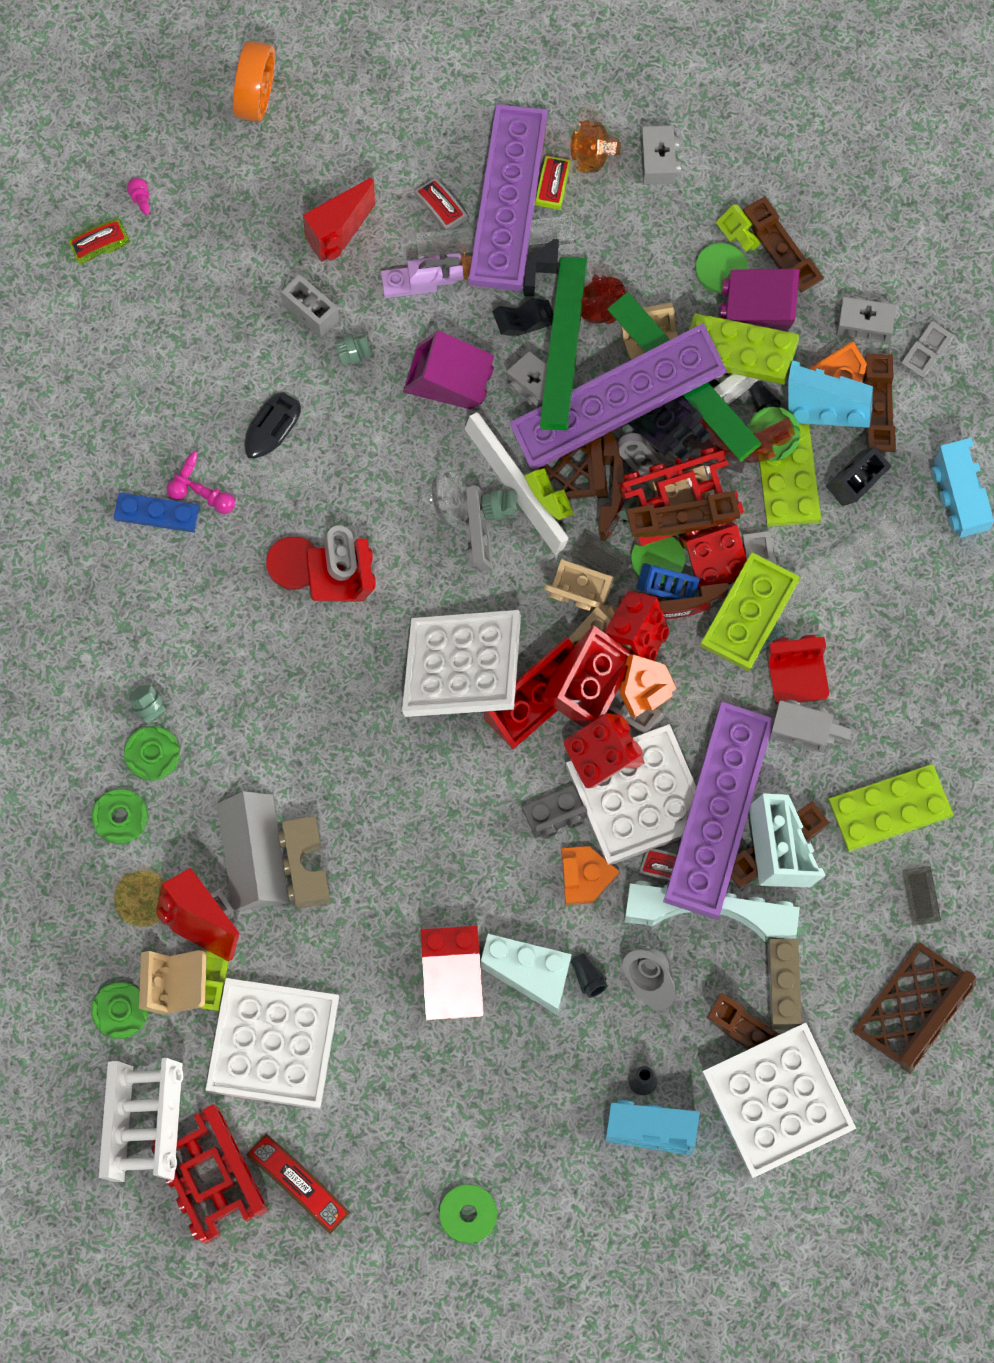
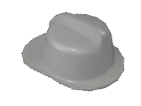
M650 946L627 953L623 959L622 968L636 997L654 1010H665L670 1007L675 1000L676 989L669 973L667 957L659 950L650 948Z

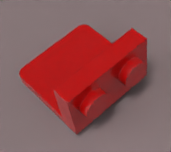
M730 521L678 536L681 546L688 551L694 576L700 578L698 583L699 590L701 586L729 584L736 581L747 561L737 524Z
M357 538L355 540L354 548L357 568L354 574L344 581L336 580L329 574L325 548H310L306 552L310 596L313 601L364 602L375 589L376 579L375 575L371 573L373 553L372 549L368 547V539ZM337 565L340 571H344L341 565Z
M628 590L604 633L618 643L631 646L634 655L655 661L661 644L668 638L669 627L657 597Z
M805 635L799 640L779 638L774 640L773 643H769L766 654L774 702L779 705L780 701L785 702L786 700L802 703L826 700L829 697V687L823 658L826 649L825 636Z
M604 714L564 741V747L586 788H594L624 768L637 769L645 764L641 756L643 754L642 749L633 740L629 732L630 726L621 715Z

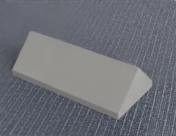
M243 791L217 803L233 910L241 911L289 903L273 795Z

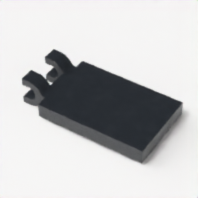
M681 396L626 423L664 456L671 450L682 462H685L691 456L690 452L682 445V442L691 433L702 443L711 436L699 422L703 416Z

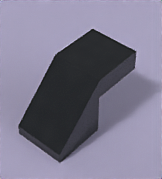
M553 239L526 261L524 296L534 297L536 273L557 274L559 239Z
M530 298L518 308L499 306L492 311L501 335L516 337L552 326L554 313L549 300Z

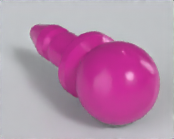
M133 178L127 184V192L131 196L132 201L138 204L140 211L148 215L150 206L147 200L149 198L147 183L141 178Z
M192 452L186 458L180 475L174 474V480L168 483L166 491L171 499L181 500L188 494L187 485L191 483L188 477H190L193 467L196 465L197 452Z
M191 482L189 484L190 488L196 494L207 499L208 505L214 506L217 512L228 514L234 509L235 499L231 494L227 492L221 493V490L218 488L213 491L200 483Z

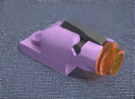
M464 253L442 254L428 258L407 260V268L381 271L384 298L437 292V286L467 280V277L470 275L472 257L471 255L465 256Z

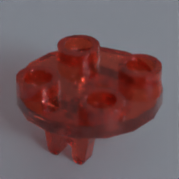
M594 274L592 282L584 290V297L581 300L583 304L581 317L592 324L604 322L611 324L615 322L616 319L609 313L608 308L625 295L628 290L617 278L612 276H602L600 278Z

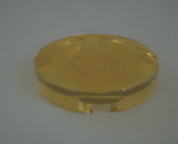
M138 871L123 878L116 887L114 895L116 910L120 917L128 924L137 927L153 926L159 922L156 909L161 886L165 882L164 879L148 871Z

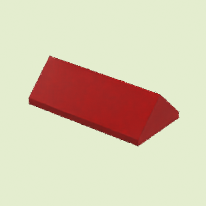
M565 637L516 680L513 710L484 711V720L512 749L516 748L558 711L542 700L541 697L555 671L575 648L568 637Z

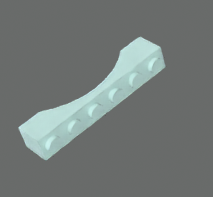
M636 881V884L630 883L624 922L654 926L664 919L678 914L690 913L691 911L663 903L668 885L660 888L653 887V884L650 882ZM726 893L720 915L728 916L743 923L753 930L764 942L768 943L770 939H796L800 907H794L793 903L787 901H777L776 904L766 903L765 899L759 897H749L748 900L738 899L735 894Z

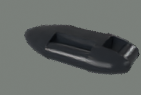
M280 392L265 402L246 432L244 446L248 458L254 459L265 456L281 445L299 419L301 405L298 400L285 392ZM282 403L285 406L289 407L290 410L288 411L287 409L283 408L278 404Z

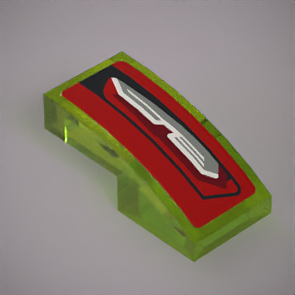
M119 218L97 225L68 240L79 264L89 262L104 252L106 254L115 252L131 242Z

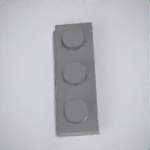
M476 485L466 487L467 497L464 498V506L469 515V523L466 524V530L471 539L472 547L469 549V558L471 563L481 571L493 570L489 523L484 517L481 506L482 495H485V493Z

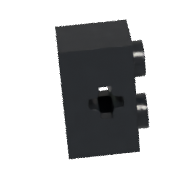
M874 446L860 451L826 485V488L842 506L857 502L892 466Z

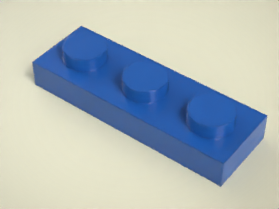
M119 493L114 521L195 533L200 506L191 503Z

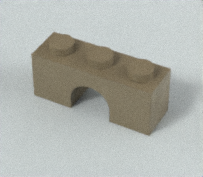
M316 816L283 821V831H278L280 847H286L288 858L282 859L285 875L291 874L292 885H287L290 902L295 901L297 909L329 904L330 897L325 870L313 872L306 870L301 864L303 857L308 852L321 850Z
M770 939L767 944V969L770 976L769 1024L773 1030H791L802 1024L798 939Z

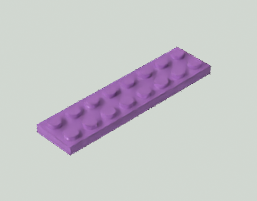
M496 104L470 268L469 286L522 291L548 118V110Z
M703 323L574 389L572 392L568 430H541L542 406L509 423L530 468L534 471L727 373V370Z
M721 701L663 903L718 920L774 718Z

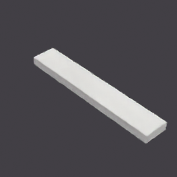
M477 412L469 416L465 431L506 488L517 493L516 502L554 555L563 551L568 541L566 533L555 518L537 500L524 475L480 414Z

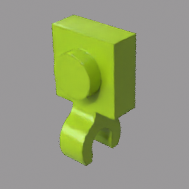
M738 204L732 205L716 221V224L730 242L738 240L745 251H748L750 248L754 251L761 245L760 240L748 231L753 224Z

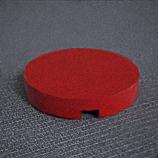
M286 537L278 540L270 548L266 557V569L270 579L287 590H299L309 586L306 552L310 548L316 547L309 540L301 537Z

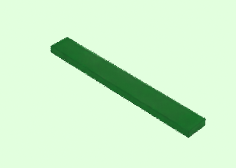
M560 258L540 419L541 430H568L588 264L587 258Z
M629 292L608 308L609 313L644 353L670 340ZM708 382L682 395L690 405L700 412L703 416L702 419L740 462L762 445Z

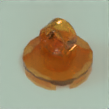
M584 120L579 123L581 125L579 131L573 132L571 157L572 160H577L579 166L576 168L578 171L596 173L604 166L608 155H620L621 142L609 141L606 128L601 122Z

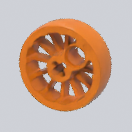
M246 41L244 44L234 84V117L252 122H261L263 120L274 77L275 49L273 45L258 41Z

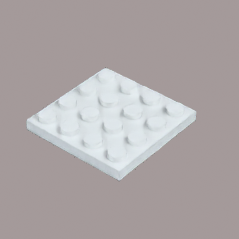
M519 610L411 618L402 706L404 716L513 710L521 623Z
M670 724L633 737V740L642 749L643 754L641 756L645 764L637 769L624 768L594 788H586L572 761L566 762V768L583 806H586L588 811L587 819L607 865L616 864L651 849L677 841L682 837L696 785Z
M226 978L206 1084V1093L321 1110L339 995Z
M803 1023L701 1072L750 1178L763 1174L856 1129L807 1023Z

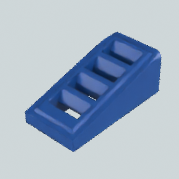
M643 563L637 589L673 600L695 597L700 578ZM664 574L666 575V577L664 580L662 590H660L659 587L662 580V576ZM675 577L677 579L673 593H671L670 589L672 586L673 579ZM684 580H687L684 596L680 595Z

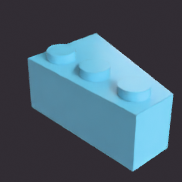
M792 360L788 380V412L794 415L799 424L870 428L873 386L840 376L838 379L824 374V370L818 368L814 371L801 367L799 362Z
M972 437L941 445L933 467H931L932 478L935 483L939 482L942 489L940 491L941 503L944 507L948 506L951 514L948 516L950 528L952 531H957L959 538L990 530L994 522L986 489L981 488L976 472L980 471L979 463L973 464L969 451L970 447L974 446Z
M617 1100V1103H611L605 1141L691 1155L696 1143L700 1111L670 1109L651 1104L641 1106L634 1105L632 1101Z

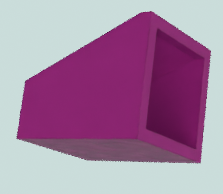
M800 269L731 270L727 278L722 280L721 294H725L724 304H720L718 318L788 332L796 318Z
M437 330L416 346L403 393L472 409L482 404L487 395V390L485 389L486 382L494 371V366L492 365L494 355Z

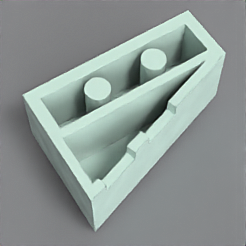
M763 793L751 803L749 813L759 885L812 887L825 877L823 869L818 868L812 855L814 849L811 843L807 844L801 831L803 825L789 795Z
M488 934L481 959V969L557 1015L572 954Z

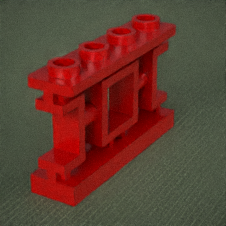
M716 446L700 450L701 456L694 458L690 456L685 462L675 458V464L665 467L664 463L649 467V473L640 475L639 471L626 474L623 476L624 481L617 483L618 487L621 488L622 498L627 499L636 496L639 507L654 505V508L670 506L665 486L685 479L688 480L694 501L702 500L701 494L713 490L714 494L723 493L716 469L728 466V461L724 456L726 455L725 449L717 450ZM712 459L716 460V463L706 465L709 480L697 483L694 471L682 473L684 468ZM663 475L665 477L663 480L654 482L658 496L646 500L642 488L633 490L630 488L632 485ZM735 491L739 512L741 514L744 513V510L742 507V503L738 501L737 491ZM674 535L634 537L637 546H644Z
M214 1104L203 1109L204 1112L194 1115L200 1129L177 1140L176 1151L187 1146L193 1158L179 1166L184 1177L181 1178L176 1168L174 1180L166 1179L168 1185L171 1188L175 1187L179 1197L176 1198V1202L183 1214L188 1213L192 1222L188 1225L191 1234L196 1241L200 1239L205 1244L221 1236L215 1222L239 1210L243 1219L248 1222L255 1216H261L269 1212L219 1107ZM207 1121H209L225 1154L224 1156H222L217 1147H213L203 1153L197 1141L211 1133L207 1126ZM155 1145L151 1146V1149L153 1154L155 1155ZM214 1158L225 1181L201 1193L190 1170ZM232 1173H234L250 1208H247L242 1199L228 1205L222 1192L236 1185L231 1175ZM191 1195H193L198 1204L211 1198L213 1199L218 1211L204 1218L209 1230H206L190 1197Z

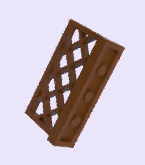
M603 436L587 443L586 449L581 446L569 452L566 457H560L562 461L554 471L545 465L539 468V470L545 468L546 472L550 474L548 477L550 482L555 478L564 485L561 490L565 491L568 500L593 496L608 498L606 465L603 456ZM578 450L587 455V460L580 468L570 461ZM566 464L577 471L568 482L557 475ZM582 475L589 480L590 489L577 490L572 485Z
M919 942L855 1027L853 1033L901 1065L903 1070L911 1074L976 986V976L967 970L966 972L960 970ZM920 952L931 959L932 968L915 969L914 960ZM911 965L912 971L906 972ZM949 971L957 976L952 984L939 986L938 972ZM933 973L936 987L919 989L917 976ZM913 976L916 990L899 992L898 981L902 977ZM895 987L896 993L889 994ZM941 991H946L945 994L941 997ZM937 992L939 1000L935 1007L923 1008L921 995ZM917 995L919 1009L903 1011L900 998ZM897 998L899 1012L883 1015L881 1008L883 1001ZM879 1010V1015L873 1016ZM930 1013L928 1017L925 1019L924 1014ZM921 1014L922 1025L920 1028L906 1031L904 1017ZM901 1018L903 1031L886 1034L884 1020ZM880 1021L883 1034L870 1036L863 1031V1028L868 1022ZM914 1035L908 1042V1036ZM904 1037L906 1046L900 1055L889 1049L887 1039ZM884 1040L885 1045H883L879 1041Z

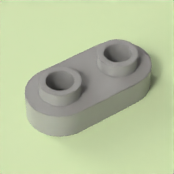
M629 433L620 438L618 442L619 454L635 472L639 471L640 475L649 473V467L661 463L659 454L640 434Z
M341 525L333 526L324 537L327 570L334 579L344 581L349 579L357 568L354 540L348 528ZM333 539L339 540L341 545H336ZM337 565H341L344 571H340Z

